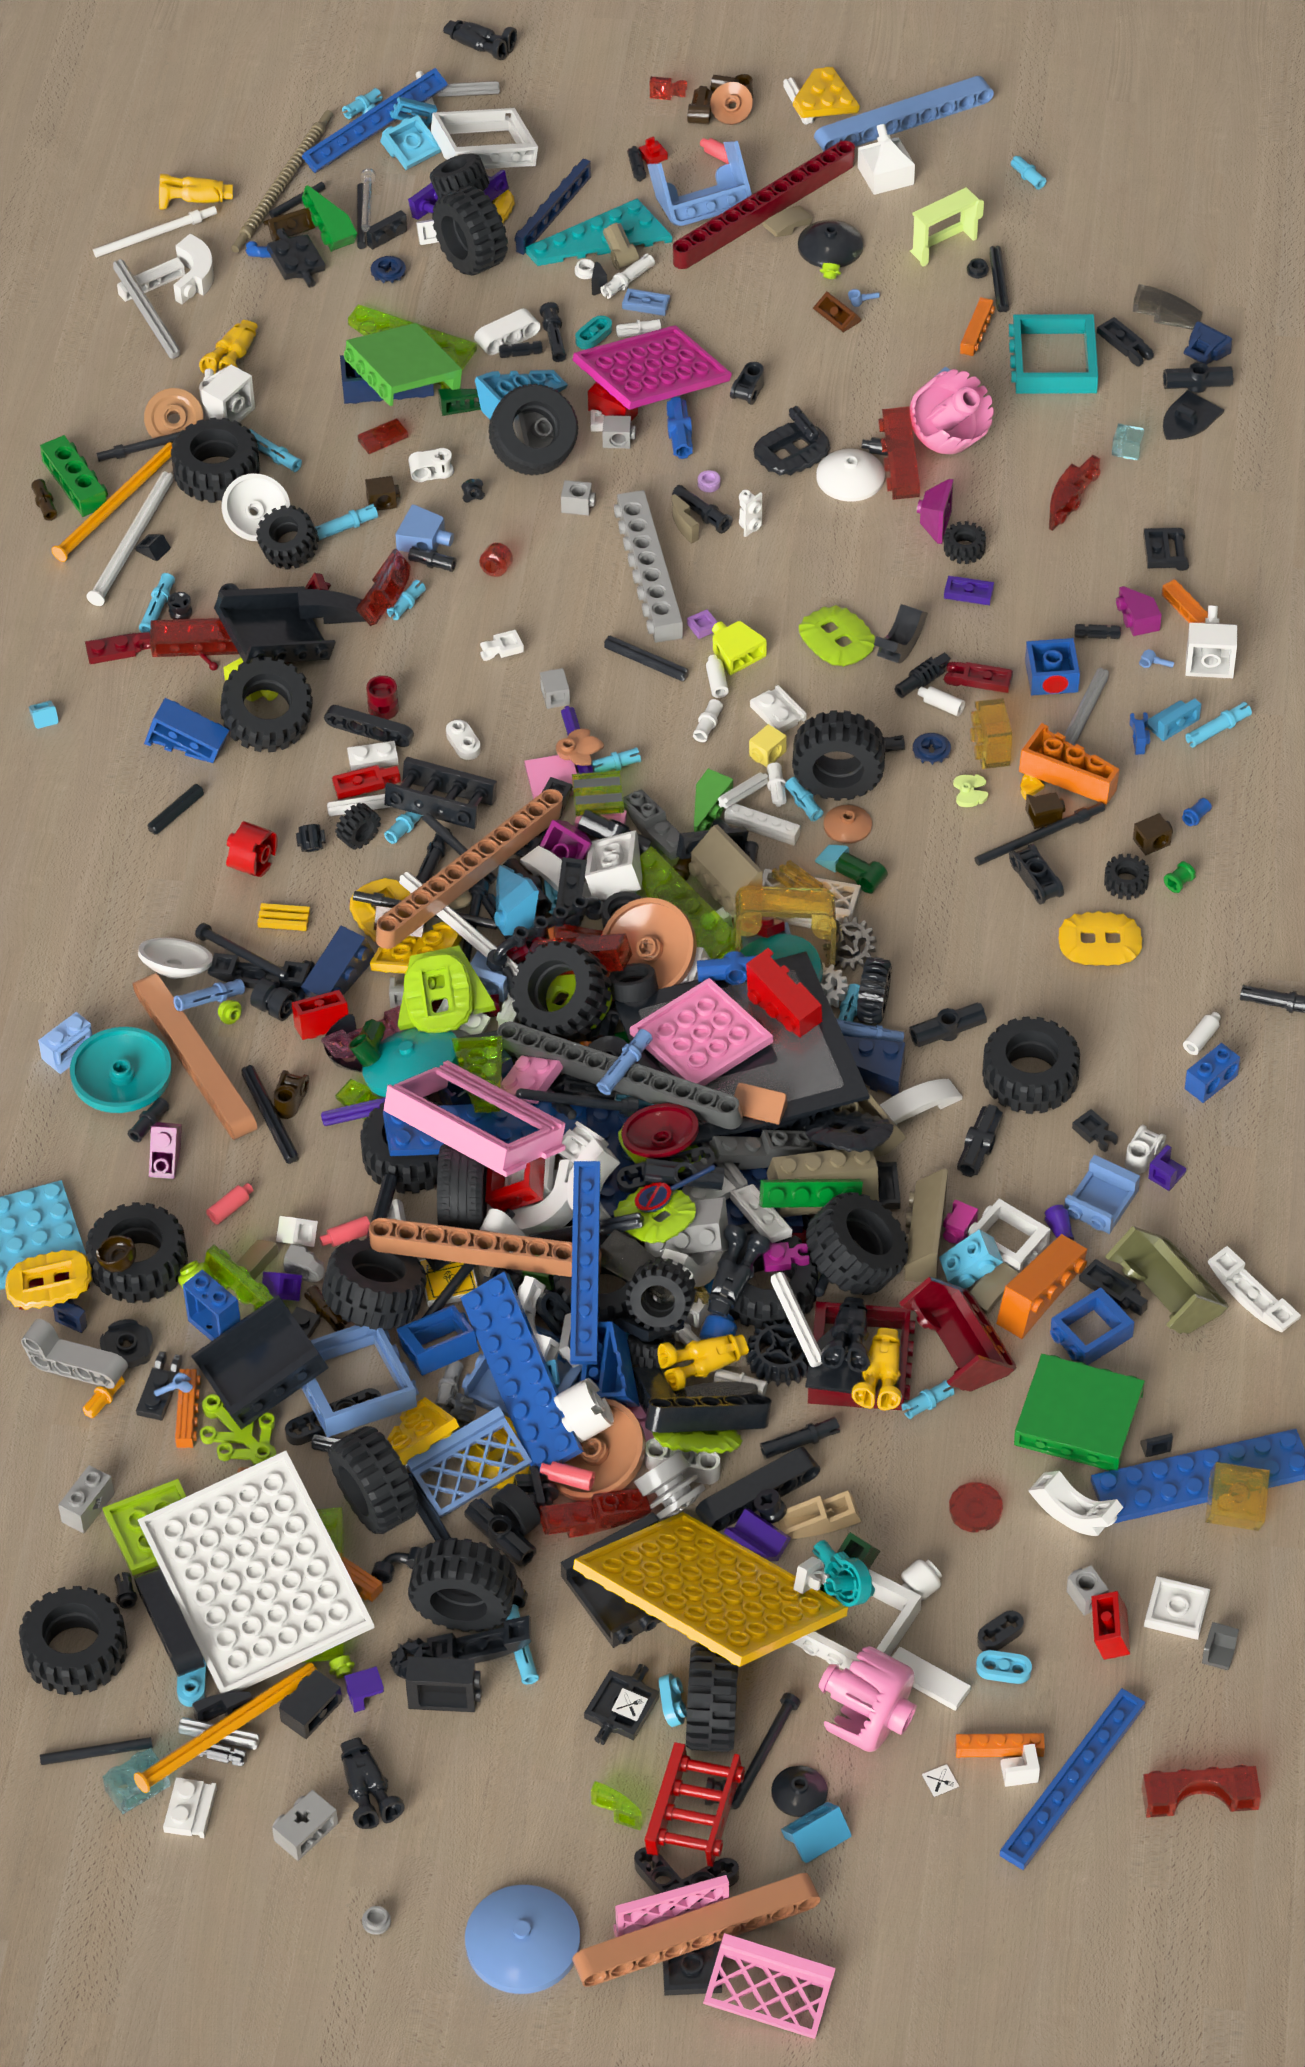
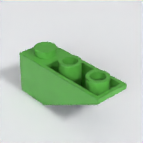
M708 768L697 782L694 832L710 830L713 821L720 818L724 807H719L718 798L733 789L732 778Z

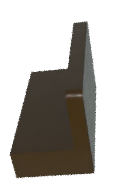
M309 208L263 221L264 226L268 225L273 241L280 239L276 234L280 228H284L288 236L315 229Z

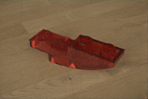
M1092 455L1080 467L1071 464L1059 478L1050 502V530L1053 531L1059 524H1063L1067 516L1079 508L1081 504L1080 494L1085 491L1092 481H1096L1100 475V458Z
M397 548L393 549L372 579L374 582L373 586L356 608L370 626L376 625L388 608L394 607L408 582L411 565Z
M637 1488L593 1494L592 1499L589 1501L540 1506L538 1511L545 1535L567 1532L568 1538L627 1524L651 1513L652 1509L647 1496H643Z

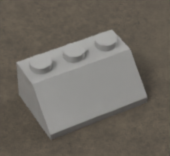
M725 1197L692 1201L696 1207L694 1221L685 1230L665 1243L657 1242L651 1244L645 1242L646 1258H661L665 1248L687 1255L728 1250V1241L724 1236V1230L728 1225ZM663 1211L653 1219L657 1222H662L671 1214Z

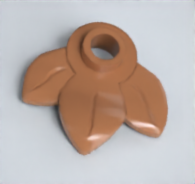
M589 729L574 730L567 738L559 740L556 744V752L561 759L571 760L574 764L581 766L591 765L590 755L604 748V744L600 739L590 736Z

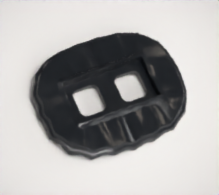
M793 422L778 427L774 431H770L765 436H762L756 442L753 452L754 458L768 472H775L779 476L784 474L791 476L795 472H802L806 468H811L815 463H819L822 458L828 455L831 447L828 437L819 427L815 426L820 431V437L810 441L805 436L806 434ZM798 440H804L809 446L800 450L793 443ZM785 449L790 456L780 459L775 453Z
M844 1109L841 1112L831 1111L828 1115H820L816 1121H812L811 1125L806 1126L805 1133L809 1140L814 1141L818 1145H825L828 1148L834 1147L837 1150L844 1149L847 1152L857 1151L861 1153L866 1150L873 1151L876 1147L883 1145L885 1141L889 1140L893 1133L894 1125L890 1124L888 1119L882 1120L878 1115L872 1116L868 1112L862 1114L859 1111L851 1113ZM833 1126H840V1127H843V1128H842V1129H835V1128H832V1127H833ZM855 1130H857V1131H861V1132H865V1133H864V1134H857V1133H853V1132H854Z

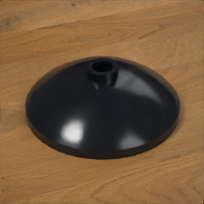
M822 220L809 225L800 233L798 251L804 260L814 266L822 268L823 263L840 265L841 268L852 264L860 257L863 251V238L855 227L846 222Z

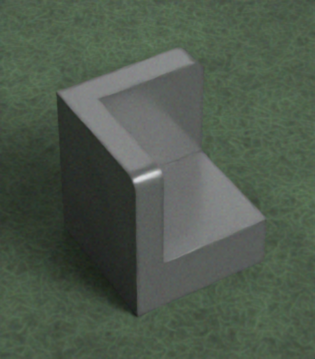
M1212 1622L1204 1647L1202 1664L1229 1670L1238 1641L1239 1629Z

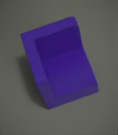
M1166 1145L1150 1162L1148 1179L1170 1191L1185 1175L1186 1168L1170 1159L1172 1147Z
M263 1271L261 1297L273 1299L279 1295L283 1300L300 1301L302 1275Z
M377 1666L345 1676L346 1691L354 1713L365 1710L364 1698L384 1692V1686Z

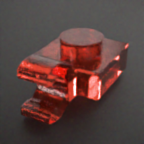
M650 77L651 99L671 100L672 96L686 97L687 81L679 80L672 83V78Z

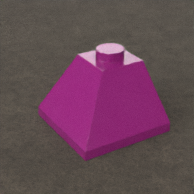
M947 479L928 489L923 500L919 499L917 513L920 514V524L937 544H942L951 517L954 479Z
M552 820L540 847L550 851L561 860L562 857L584 860L592 842L585 832L577 829V827L569 822Z

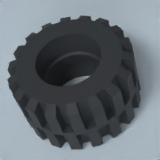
M462 154L449 158L435 167L429 176L438 199L465 186L476 187L484 191L488 184H490L481 157L477 154Z
M283 505L278 510L276 507L271 509L272 513L264 515L265 519L260 520L258 523L260 528L256 530L257 542L266 559H268L269 563L275 564L280 569L282 566L285 569H290L291 566H294L296 569L300 567L299 564L301 563L305 565L308 563L307 559L309 557H314L315 553L313 551L318 550L319 547L317 544L319 542L318 532L310 516L300 507L296 509L293 505H290L289 508ZM297 532L292 540L278 543L284 534Z
M656 1258L654 1263L652 1260L646 1261L645 1265H641L636 1273H634L626 1291V1295H628L626 1305H630L628 1311L630 1315H636L634 1320L638 1324L642 1321L647 1329L652 1326L654 1331H660L664 1327L665 1331L672 1329L673 1325L675 1327L681 1325L682 1321H685L695 1301L697 1289H694L695 1280L689 1279L690 1271L688 1269L684 1271L681 1263L678 1262L675 1265L673 1264V1259L668 1258L666 1262H663L662 1258ZM659 1285L667 1288L673 1294L675 1301L666 1304L655 1301L650 1296L648 1287Z

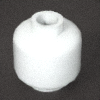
M918 1559L901 1573V1578L904 1582L901 1586L921 1595V1600H925L940 1588V1578L942 1575L930 1560L925 1562Z

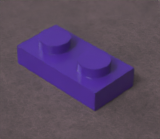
M948 575L944 599L990 605L994 591V582Z

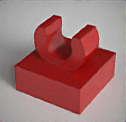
M654 136L645 140L646 145L639 147L641 157L647 164L659 163L668 159V152L658 140L655 141Z

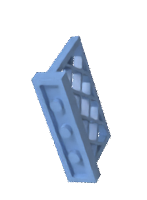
M498 1406L455 1431L448 1438L433 1444L426 1452L417 1454L409 1459L407 1467L439 1518H442L527 1468L532 1463V1460ZM504 1427L508 1434L506 1445L492 1442L493 1434ZM511 1440L514 1443L515 1447L510 1446ZM476 1443L486 1445L483 1458L468 1455L470 1447ZM490 1446L504 1449L501 1462L487 1459ZM508 1450L520 1453L524 1461L515 1466L506 1464ZM452 1457L463 1459L460 1472L445 1469L447 1460ZM467 1460L481 1463L478 1476L464 1473ZM485 1464L500 1467L498 1476L493 1479L482 1477ZM428 1471L439 1472L436 1486L426 1484L421 1475ZM443 1474L458 1477L455 1490L440 1487ZM462 1478L476 1481L475 1489L469 1493L459 1491ZM430 1490H435L434 1495L431 1494ZM438 1493L452 1494L451 1504L441 1509L436 1502Z

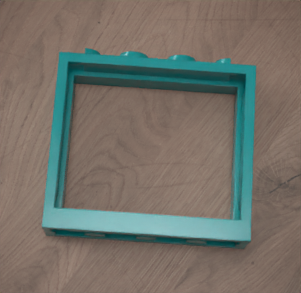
M1094 314L1013 315V324H1009L1008 336L1013 337V339L1009 340V353H1014V355H1010V369H1014V371H1011V383H1015L1016 394L1097 393L1098 366ZM1021 334H1084L1086 372L1023 373Z

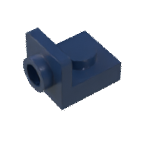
M68 1299L65 1303H56L52 1306L56 1322L79 1333H83L87 1327L86 1313L79 1305L74 1304L73 1299Z

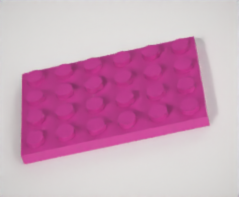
M676 325L575 352L572 359L582 370L629 410L728 382L732 375L730 371Z

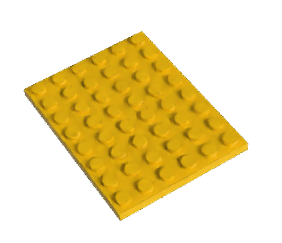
M684 1512L574 1560L573 1569L583 1574L586 1578L592 1579L606 1590L614 1592L628 1603L643 1609L647 1614L665 1622L667 1626L675 1628L687 1635L689 1639L699 1642L711 1652L721 1655L729 1660L730 1663L739 1667L847 1616L848 1612L847 1606L842 1605L837 1599L821 1590L809 1589L803 1594L793 1590L795 1575Z

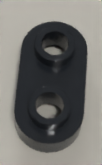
M543 1293L536 1301V1310L554 1335L561 1339V1323H564L565 1315L571 1313V1309L558 1293ZM546 1302L549 1304L548 1310L546 1308Z

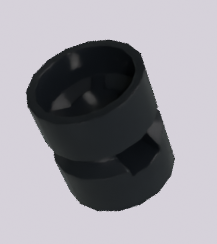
M264 977L255 985L250 997V1004L263 1012L268 1011L270 1016L284 1021L292 1014V1002H296L298 996L294 991L284 986L280 987L278 983Z

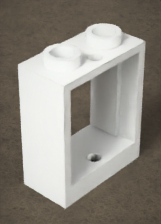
M998 1199L993 1206L989 1205L985 1209L978 1223L974 1222L970 1226L967 1235L970 1236L978 1229L986 1233L998 1219H1001L1030 1236L1017 1253L996 1242L1003 1262L1020 1273L1049 1245L1050 1228L1003 1200Z

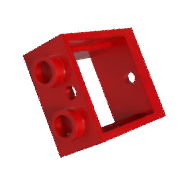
M540 1157L527 1163L524 1170V1180L505 1187V1176L487 1167L485 1202L493 1209L505 1212L507 1209L514 1210L543 1200L545 1159Z

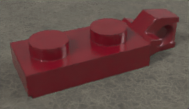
M143 632L85 641L89 664L136 657V653L141 652V650L151 649L152 641L150 633Z

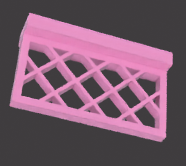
M727 1875L615 1906L616 1924L613 1925L615 1936L619 1937L728 1899L729 1881Z
M724 1933L703 2004L815 2039L836 1968ZM723 1956L735 1960L740 1970L726 1976L721 1967ZM754 1967H759L764 1970L768 1978L754 1985L747 1971ZM718 1973H719V1974L721 1975L722 1979H720V1980H718V1981L716 1982L717 1976H718ZM743 1974L750 1988L736 1994L729 1980ZM784 1975L792 1979L795 1988L782 1994L775 1980ZM725 1983L732 1996L725 2001L711 1998L714 1988ZM771 1983L777 1997L764 2003L757 1989ZM811 1984L822 1987L821 1997L810 2003L803 1988ZM798 1991L805 2006L792 2012L785 1998ZM753 1992L760 2006L749 2010L743 2007L739 1998ZM778 2001H781L788 2014L780 2019L772 2017L767 2009L768 2006ZM818 2004L817 2011L815 2012L813 2006ZM808 2009L814 2019L812 2029L800 2026L795 2016Z

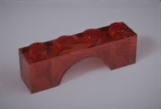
M1237 1765L1233 1768L1209 1767L1205 1770L1181 1769L1177 1772L1152 1771L1149 1774H1143L1142 1795L1146 1818L1174 1816L1178 1805L1185 1798L1195 1794H1208L1220 1799L1230 1812L1259 1810L1261 1793L1256 1766Z

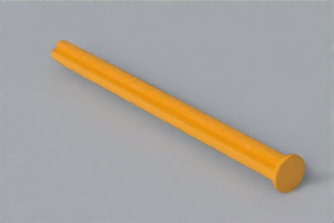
M168 442L59 546L55 545L52 547L53 555L58 560L65 562L68 559L67 555L171 458L172 442Z
M311 1662L306 1663L142 1773L136 1772L134 1780L139 1789L144 1793L149 1792L151 1786L281 1701L287 1695L293 1693L298 1688L300 1681L305 1676H309L315 1669L317 1670V1668Z

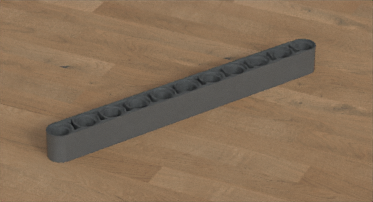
M505 1022L497 1030L501 1047L509 1055L517 1058L529 1056L559 1060L563 1066L561 1073L596 1085L616 1059H618V1057L516 1022ZM634 1063L613 1089L614 1091L652 1104L672 1103L685 1106L693 1111L697 1119L725 1129H736L743 1122L741 1107L736 1097Z

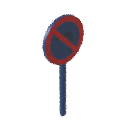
M711 1165L671 1187L661 1182L645 1186L635 1197L636 1208L643 1212H654L663 1208L671 1200L674 1190L715 1170L716 1166Z

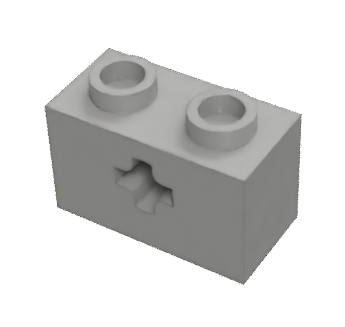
M89 1465L58 1504L62 1523L85 1533L103 1510L102 1508L107 1505L114 1495L112 1477Z
M311 1790L306 1796L298 1798L288 1813L280 1815L275 1820L272 1826L274 1841L299 1861L338 1824L337 1810L315 1791Z

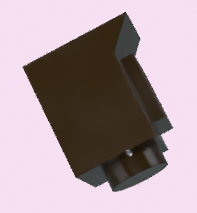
M1056 792L1035 797L1026 794L1025 810L1034 829L1045 827L1062 819V815L1066 810L1065 803L1062 798L1058 797Z

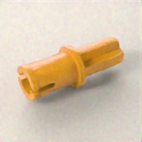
M121 1376L114 1388L96 1387L94 1390L95 1394L83 1406L84 1414L90 1418H95L106 1404H110L113 1401V1395L125 1383L124 1378Z

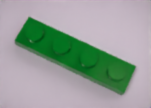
M860 1179L761 1180L759 1206L762 1208L824 1207L833 1197L841 1193L854 1192L860 1196L862 1194L863 1181Z

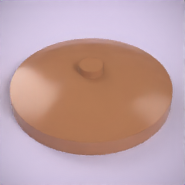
M641 898L622 906L607 922L600 940V961L608 971L607 977H609L613 970L623 965L632 963L648 964L655 970L658 989L681 984L687 977L695 960L697 940L691 921L681 909L662 899Z
M606 1399L614 1417L613 1425L590 1439L580 1442L584 1452L563 1463L595 1472L592 1489L588 1491L548 1480L550 1483L557 1485L562 1495L584 1502L603 1500L623 1490L639 1472L646 1451L645 1434L635 1415L621 1403Z

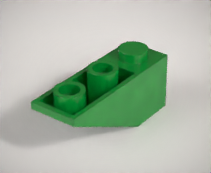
M309 185L305 186L302 202L306 208H309L313 224L319 227L324 245H328L332 252L355 243L357 232L348 214Z

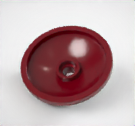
M672 1103L655 1104L631 1115L622 1127L621 1136L624 1146L635 1155L650 1159L666 1158L685 1150L695 1140L699 1132V1124L693 1111L685 1106Z

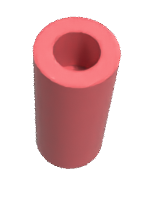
M703 138L700 141V146L704 147V152L729 164L724 144L713 138L709 140Z
M249 1183L243 1187L237 1185L208 1208L206 1213L210 1220L218 1225L249 1200V1194L254 1191Z
M363 1216L327 1229V1234L319 1237L321 1245L331 1244L332 1247L366 1236L370 1225L367 1216Z
M555 1461L551 1465L542 1463L540 1467V1473L548 1475V1480L588 1491L593 1487L595 1472Z

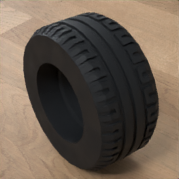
M541 384L523 385L508 392L496 406L489 422L490 444L497 458L506 467L508 466L509 469H513L520 474L524 473V475H542L559 467L573 450L579 429L577 415H575V410H573L569 400L567 401V398L563 397L557 390ZM527 411L536 412L543 415L550 422L554 437L547 447L532 448L523 444L517 438L513 429V422L519 413Z
M446 1144L440 1146L438 1158V1225L480 1230L487 1213V1203L485 1202L487 1166Z

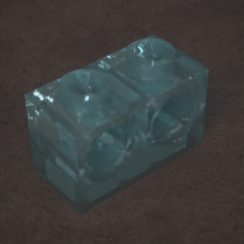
M151 1748L144 1752L136 1753L129 1761L111 1768L102 1776L105 1791L122 1815L171 1786L169 1775L151 1786L150 1791L147 1793L142 1792L137 1786L134 1774L136 1772L142 1773L160 1761ZM120 1785H128L125 1788H118Z

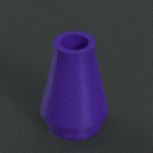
M1055 1205L1048 1208L1044 1212V1221L1056 1238L1063 1234L1074 1240L1069 1211L1063 1205Z

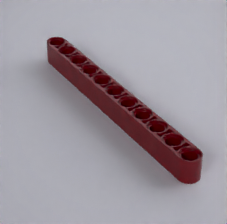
M850 141L838 142L673 243V265L678 269L691 267L760 225L771 216L781 212L850 170L855 164V145Z

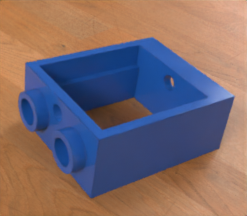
M204 1270L199 1271L183 1284L188 1322L211 1341L241 1321L238 1299Z
M1100 1287L1052 1317L1050 1335L1057 1344H1061L1067 1350L1069 1357L1073 1361L1089 1365L1133 1337L1134 1321ZM1094 1310L1112 1330L1085 1345L1068 1326Z
M454 1304L397 1328L403 1352L422 1376L479 1352L478 1339L473 1327L469 1325L466 1314L464 1312L460 1313ZM456 1331L458 1333L457 1336L427 1349H424L422 1346L451 1332Z

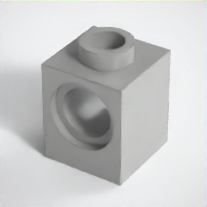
M604 416L602 431L603 448L630 449L631 439H635V426H631V416Z
M564 480L561 494V513L589 515L590 507L595 506L596 493L592 492V483Z
M563 668L540 672V686L546 708L570 705L569 686Z
M1092 1565L1085 1569H1077L1068 1576L1067 1593L1084 1616L1092 1612L1091 1596L1109 1593V1589Z

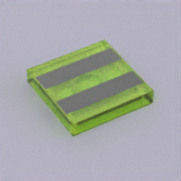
M620 771L572 774L576 816H582L586 809L599 815L624 813Z

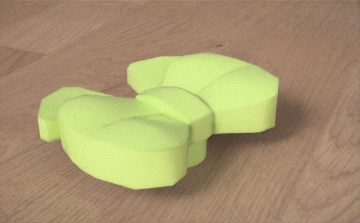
M975 774V776L960 775L955 777L953 785L960 789V793L956 797V803L959 806L973 807L977 806L978 803L983 804L987 801L988 792L974 790V788L986 784L984 777Z

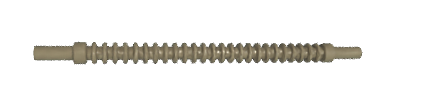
M326 110L320 120L312 125L309 133L306 134V137H304L293 153V156L285 164L277 179L274 180V183H272L263 199L258 203V206L247 219V222L244 223V226L239 231L240 235L231 246L233 252L238 253L246 240L251 239L256 229L264 220V217L267 216V213L275 204V201L278 200V197H280L283 190L294 177L302 162L305 161L302 158L303 153L314 147L318 139L323 135L325 126L333 116L330 110Z

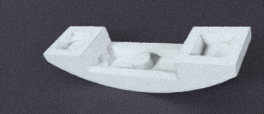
M537 846L522 857L520 862L533 875H540L558 892L562 860L550 851ZM584 882L582 896L588 898L592 895L589 886Z
M938 1079L916 1085L898 1093L880 1104V1106L897 1125L936 1105L943 1109L962 1100V1095L949 1079Z
M1228 1246L1208 1260V1264L1233 1297L1269 1327L1283 1332L1301 1318V1315L1283 1298L1278 1301L1244 1269L1245 1262Z

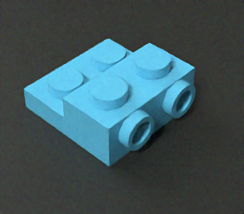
M419 115L412 118L407 117L395 127L390 126L382 132L380 142L392 158L396 156L405 170L441 152L434 136Z

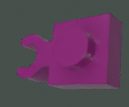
M788 1242L772 1244L770 1250L763 1254L765 1272L791 1270V1263H796L800 1266L808 1265L809 1255H799L807 1253V1244H798L794 1248H789Z

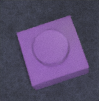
M708 609L687 618V625L698 639L712 634V628L717 623Z

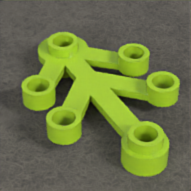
M211 1394L203 1400L202 1408L204 1415L210 1419L218 1418L231 1431H216L212 1426H205L200 1430L201 1441L204 1444L221 1443L217 1447V1456L220 1460H251L256 1465L277 1455L276 1449L270 1444L271 1432L275 1427L273 1414L266 1412L259 1417L261 1435L258 1442L252 1436L254 1421L241 1430L228 1411L224 1409V1404L219 1396ZM265 1420H270V1421H271L270 1423H267V1424L263 1423V1421H265ZM207 1433L213 1434V1435L210 1436V1437H205V1436H204V1435L207 1434ZM230 1443H241L248 1449H233ZM223 1450L229 1451L226 1454L221 1453Z

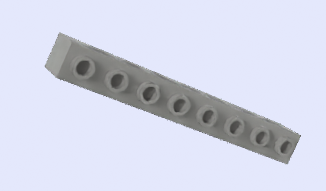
M645 491L617 494V504H614V513L616 518H620V521H618L620 534L625 535L623 537L625 551L629 550L628 563L630 567H634L632 575L634 584L638 583L639 585L637 587L638 598L644 602L642 603V612L644 617H648L646 621L648 633L653 634L655 643L682 639L683 622Z

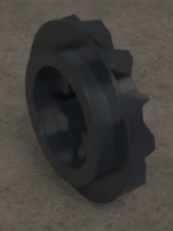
M408 1638L406 1643H398V1649L391 1652L392 1660L390 1664L397 1676L406 1679L407 1654L411 1653L415 1657L433 1658V1650L428 1642H424L420 1638L417 1640Z

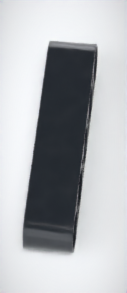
M763 1395L652 1398L648 1401L645 1427L652 1432L658 1433L764 1429L769 1424L772 1400Z
M799 1447L707 1497L697 1505L695 1512L705 1525L719 1532L738 1522L744 1509L756 1512L754 1499L761 1491L774 1489L779 1493L780 1497H783L813 1480L819 1474L821 1468L804 1447Z
M158 1568L135 1577L134 1581L138 1593L178 1677L205 1667L197 1643L161 1569Z

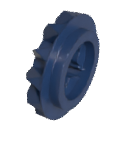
M394 256L380 257L371 265V276H374L375 281L381 280L383 284L387 281H390L392 284L394 280L401 281V277L405 275L406 271L405 263L400 258Z
M925 733L914 740L912 751L915 758L921 759L922 764L928 761L933 765L936 761L942 763L944 758H949L951 744L941 734ZM930 745L934 748L933 753L929 751Z

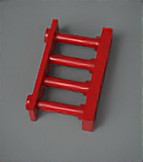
M674 1742L644 1839L647 1854L658 1856L661 1845L665 1846L667 1843L705 1851L707 1866L713 1867L716 1856L720 1857L722 1853L723 1840L721 1838L737 1784L743 1782L745 1767L741 1766L739 1754H734L731 1767L693 1760L690 1756H687L685 1744ZM689 1770L725 1777L727 1780L724 1790L685 1784L681 1780L683 1772L687 1773ZM681 1795L720 1803L716 1815L676 1808L674 1804L675 1799ZM677 1819L712 1826L709 1840L668 1832V1829H666L668 1821Z

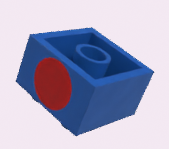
M1074 638L1026 641L1025 664L1031 696L1078 692L1080 671Z

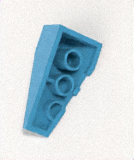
M554 370L530 371L529 374H519L518 371H510V374H500L499 371H492L477 376L475 379L481 411L489 420L500 400L514 388L517 389L519 386L528 384H541L549 388L551 387L559 393L568 386Z
M499 865L494 920L503 935L507 936L513 935L514 929L518 926L528 929L533 925L539 890L530 878H523L522 874L514 873V870Z

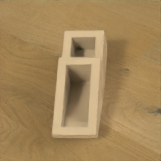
M849 1490L825 1500L819 1495L787 1508L785 1516L780 1521L773 1523V1526L787 1534L791 1539H798L833 1532L862 1521L855 1500Z

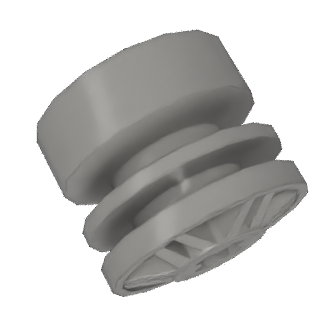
M681 1451L634 1481L643 1496L654 1492L657 1494L658 1497L650 1504L651 1509L660 1503H663L665 1509L656 1514L659 1520L676 1515L694 1503L700 1494L706 1490L703 1484L693 1490L689 1486L690 1483L698 1478L697 1475H692L688 1478L683 1477L682 1474L689 1468L690 1464Z

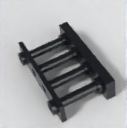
M406 757L403 763L402 783L400 785L386 783L384 805L423 816L429 812L435 819L475 830L477 825V806L480 803L491 806L494 804L497 781ZM413 784L424 787V790L418 791L410 787ZM439 791L447 793V795L444 798L433 795V792ZM461 797L470 801L466 804L455 801V799Z

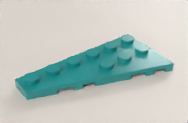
M637 198L527 246L526 254L537 266L563 262L565 258L577 256V259L586 258V254L597 253V255L609 254L611 250L603 230L614 223H621L629 243L634 246L644 244L645 247L653 246V242L658 241L671 243L672 235Z

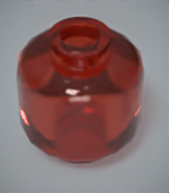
M495 542L488 545L483 551L479 564L482 571L487 575L499 577L511 566L513 555L506 545Z

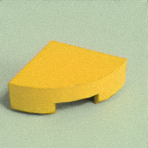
M1024 774L1020 784V791L1026 800V794L1033 796L1043 790L1045 785L1039 779Z

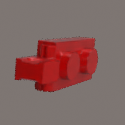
M375 765L332 777V783L338 800L385 789L387 782L392 784L401 782L397 766L385 769Z

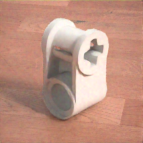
M439 448L411 454L408 462L412 479L416 482H424L450 477L454 472V468L450 463L452 459L450 450Z
M1141 1125L1132 1141L1128 1144L1125 1160L1126 1169L1136 1174L1144 1173L1149 1167L1150 1162L1161 1152L1166 1135H1158L1147 1130L1145 1125Z

